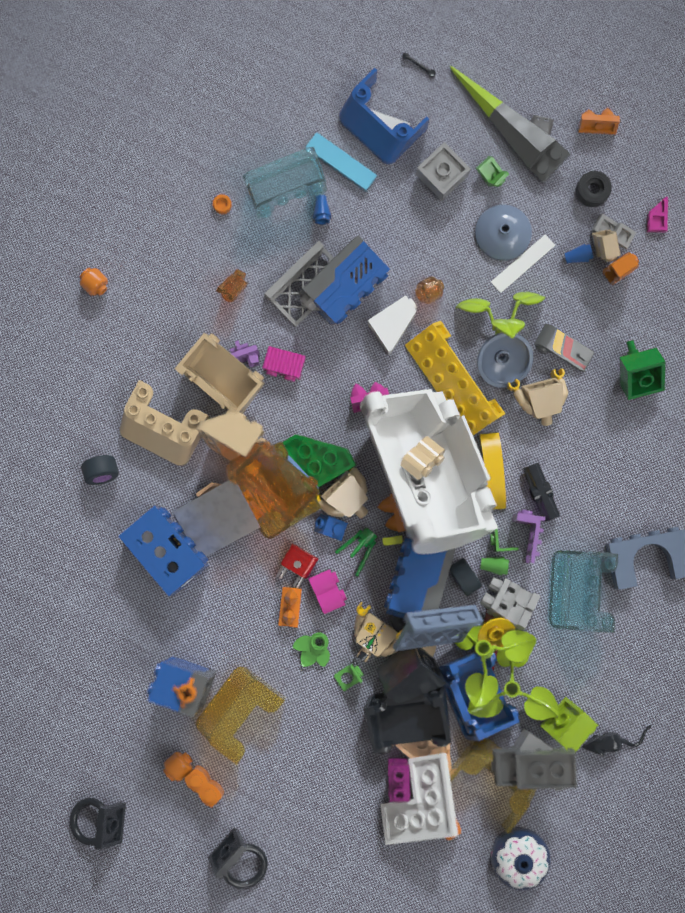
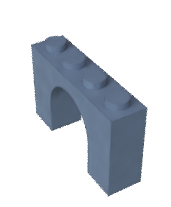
M679 527L667 528V533L661 534L660 530L648 532L649 536L641 537V534L630 535V539L622 541V537L610 539L611 543L605 544L614 589L620 590L638 586L633 565L634 556L641 547L647 544L655 545L664 552L671 579L684 578L685 529L679 530Z

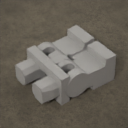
M493 577L488 588L496 592L493 597L485 593L480 604L488 609L486 613L493 615L495 618L508 619L513 623L516 630L523 631L541 596L522 589L519 585L506 578L502 581Z

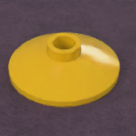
M505 618L492 619L480 628L478 642L480 640H487L492 646L504 647L501 642L502 636L508 631L516 630L515 626Z

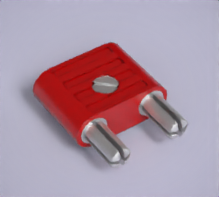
M292 543L280 563L282 566L276 576L282 579L287 569L298 575L293 586L295 587L299 581L296 587L299 588L304 578L307 579L318 558Z

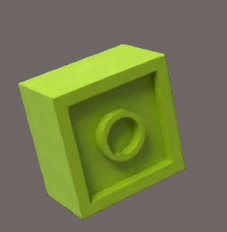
M565 697L558 704V717L545 719L540 726L566 750L573 748L577 752L584 741L593 734L599 725L581 708Z

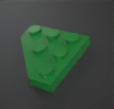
M295 434L280 443L281 448L318 487L357 466L348 448Z

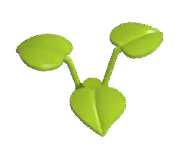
M533 292L514 294L513 300L516 303L511 319L494 320L489 307L490 302L484 299H467L457 304L456 308L471 313L487 311L495 335L504 333L513 339L525 327V322L514 319L518 306L520 304L534 305L545 300V296Z
M480 625L472 627L462 642L455 643L460 649L466 651L470 650L475 644L476 652L481 657L484 674H472L468 677L465 684L466 693L474 707H482L488 704L498 692L497 679L493 676H487L486 659L493 655L494 650L505 651V655L510 661L516 663L523 662L531 655L537 643L535 636L525 631L511 630L501 638L504 647L492 646L487 640L477 642L478 632L482 627Z
M499 650L497 661L502 667L510 666V681L505 684L504 691L496 694L494 699L482 707H474L470 700L468 712L474 716L482 718L493 717L503 709V702L499 697L504 695L516 697L519 694L528 698L524 703V709L530 718L545 720L558 717L559 715L557 701L548 689L536 686L529 695L520 691L519 683L514 681V666L522 667L527 663L528 659L519 663L512 662L506 657L505 651Z

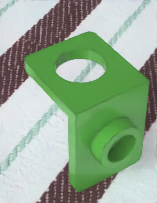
M498 529L493 531V534H490V544L494 545V552L519 550L518 547L499 549Z
M353 663L337 672L334 677L343 691H346L358 682H363L361 677L364 674L358 665L354 667ZM348 672L352 675L351 683L345 684L342 682L341 676L343 673Z

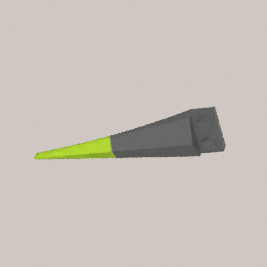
M450 66L453 73L527 167L545 183L571 154L553 137L453 66Z

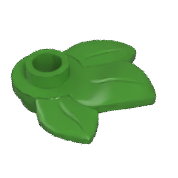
M317 632L312 636L303 635L293 644L294 649L302 651L301 665L303 667L311 666L316 661L324 667L330 659V653L327 649L329 640L324 633ZM318 638L323 641V644L320 646L315 643Z

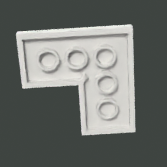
M441 753L408 759L414 799L410 800V802L380 804L385 845L458 836L447 754Z

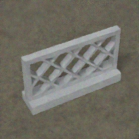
M320 241L264 293V296L295 327L312 311L307 310L304 313V308L306 307L302 303L301 306H291V295H301L299 292H291V284L294 281L302 282L303 288L304 282H310L312 279H304V271L307 268L315 269L316 276L318 269L325 267L318 266V257L322 253L328 258V263L334 258ZM280 294L288 295V306L280 305L275 299ZM290 308H301V317L297 321L290 316Z

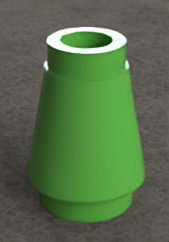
M505 557L481 559L480 569L501 576L508 574L509 559H505Z

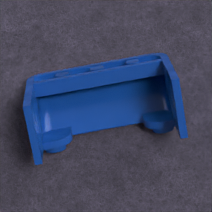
M374 67L351 92L340 110L339 120L344 127L384 164H393L428 129L429 118L426 116L414 129L406 123H399L393 129L386 125L365 105L371 98L370 88L377 82V69Z

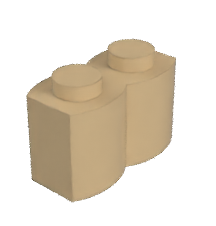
M607 229L592 233L596 256L601 257V260L605 259L606 262L617 260V256L621 254L616 231Z
M426 436L402 458L400 466L418 480L423 476L427 477L431 473L432 467L435 465L439 466L443 462L445 449Z

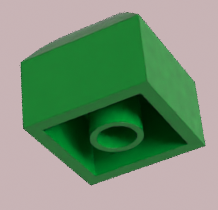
M634 340L626 342L629 352H627L626 356L620 357V386L627 399L631 400L665 391V360L659 350L653 348L639 352L635 347Z

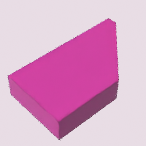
M665 197L647 214V232H667L668 197Z

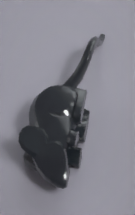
M652 725L645 728L637 743H631L621 738L618 733L606 732L599 736L593 735L592 738L582 745V748L604 756L605 753L620 751L622 744L637 747L642 744L647 730Z

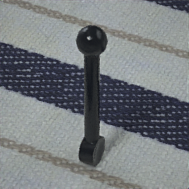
M407 52L403 53L402 58L404 60L411 61L426 71L431 78L435 77L436 71L434 69H428L411 58Z

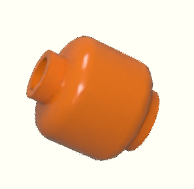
M87 268L81 273L79 277L80 286L90 296H101L107 291L108 279L99 269Z
M177 751L164 762L163 772L171 781H181L192 771L191 762L193 760L186 752L182 754Z

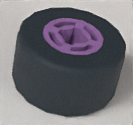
M111 455L95 456L87 459L81 465L84 481L89 485L108 483L119 475L116 459Z
M464 558L451 565L449 571L466 596L482 587L481 582Z

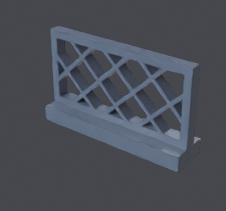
M476 605L407 613L404 617L407 624L395 641L393 648L394 651L462 642L471 628L480 626L483 620Z

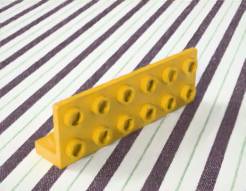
M442 321L432 323L405 344V347L436 392L443 391L446 400H454L460 417L465 416L470 431L474 436L486 426L505 415V412L495 398L487 401L447 343L446 340L451 337V334Z

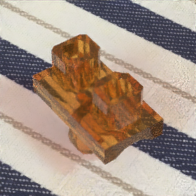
M236 269L233 274L218 286L216 292L221 293L223 299L227 302L235 301L237 296L248 285L244 281L247 274Z

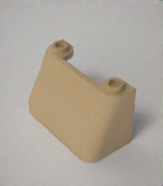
M204 333L176 366L175 370L181 375L184 374L191 382L198 385L219 403L221 408L228 409L226 414L230 412L235 413L236 411L243 414L265 384L262 381L264 377L257 371L253 373L219 344L220 339L214 334L208 335Z

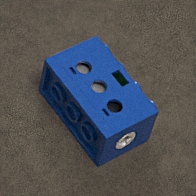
M154 505L118 537L168 596H174L209 566L207 563L209 559L202 551L197 552L194 548L196 546L195 542L190 537H185L182 534L183 528L177 522L171 521L170 517L172 515L165 507Z

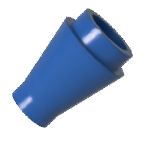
M325 195L316 196L313 219L316 224H328L332 216L327 197Z
M583 244L564 253L567 264L589 262V260L593 259L590 244Z

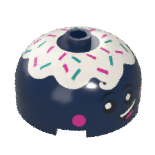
M512 827L503 831L495 839L491 849L490 862L495 875L504 885L515 890H529L537 887L547 877L551 865V856L548 846L538 833L527 828ZM522 861H525L526 867H522Z

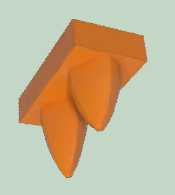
M608 107L601 115H596L588 109L581 115L578 126L579 133L616 135L620 116H615Z
M390 494L378 506V509L384 512L394 513L388 519L385 526L393 531H406L394 496Z
M282 588L278 626L298 628L302 589Z

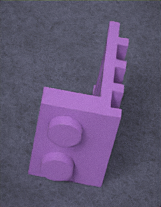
M521 510L513 514L512 522L531 525L525 563H534L535 556H540V552H536L537 545L542 543V540H538L539 533H543L540 523L545 521V517L532 515L533 511Z

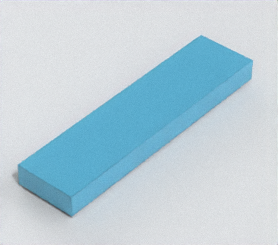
M317 132L306 146L309 152L365 192L377 178L375 173Z

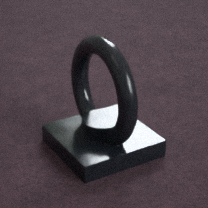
M96 798L80 800L75 804L70 814V829L73 836L81 844L94 846V849L99 850L121 844L123 840L126 803L118 802L105 805ZM85 806H94L98 809L94 838L84 836L78 828V815Z
M235 827L208 856L214 875L220 880L224 878L230 886L238 889H246L258 884L265 876L268 868L265 852L254 844H245L240 831ZM245 852L254 853L260 860V868L257 874L251 879L244 881L233 878L229 870L239 862Z

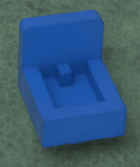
M320 514L315 522L314 532L342 541L348 523Z

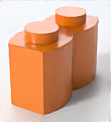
M627 252L604 268L603 274L609 283L614 285L638 269L639 260L635 254Z
M199 765L185 777L187 786L192 791L198 793L202 802L209 807H213L224 795L221 785L212 780L206 769Z

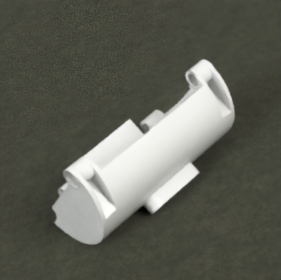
M431 389L384 396L380 392L366 395L360 403V409L362 414L366 416V425L407 534L414 541L412 544L414 551L418 554H432L451 550L478 540L498 529L491 512L497 505L491 490L487 488V481L490 480V477L465 416L460 417L454 400H446L443 391L432 392ZM428 436L445 449L443 455L445 458L439 466L435 465L432 467V471L427 477L423 476L418 480L400 465L406 453Z

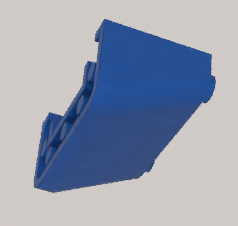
M477 652L439 666L446 682L444 685L446 694L460 729L467 740L480 741L520 722L517 708L506 703L503 696L499 697L503 702V709L496 716L482 718L468 712L470 699L465 689L466 681L474 673L484 674L481 657ZM495 653L486 659L487 676L495 677L492 669L496 661ZM498 684V692H497V694H498V693H501V689H500V687H499V684Z

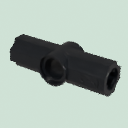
M539 462L523 468L526 480L530 486L531 497L534 503L537 504L541 516L545 517L544 522L559 517L560 514L553 499L552 488L549 482L546 481Z

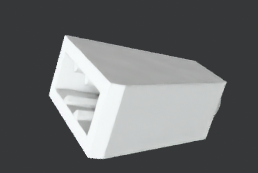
M404 296L370 318L367 323L388 355L392 353L416 315L415 309L417 306L407 296Z

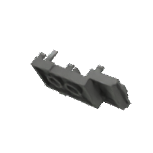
M511 746V748L492 749L493 761H491L492 771H494V784L496 786H517L518 789H555V791L563 790L564 788H577L576 755L573 748L565 750L564 747H560V749H553V751H541V749H536V751H520V748Z

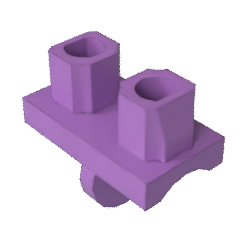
M239 340L235 341L236 347L230 349L231 354L241 363L248 361L250 368L259 366L260 354L257 346L249 347L248 343L240 345Z

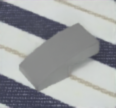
M604 214L599 215L591 230L594 233L607 229L616 231L618 244L625 249L629 247L636 234L634 230L622 222L617 223Z

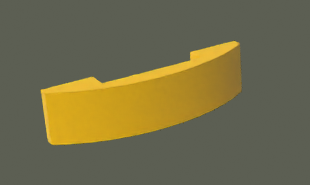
M499 433L480 434L483 463L490 477V480L487 481V488L491 490L497 505L493 510L506 509L505 475Z

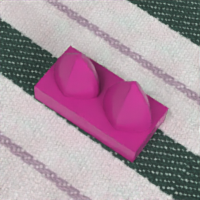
M374 382L370 392L366 393L360 385L355 384L350 397L353 412L361 411L360 403L366 395L373 392H380L382 396L389 395L388 388H384L381 384Z

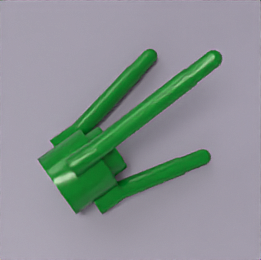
M365 527L363 531L359 530L355 536L335 551V554H338L357 540L359 544L350 555L353 558L362 546H368L355 574L356 577L359 576L372 548L376 544L375 539L377 536Z

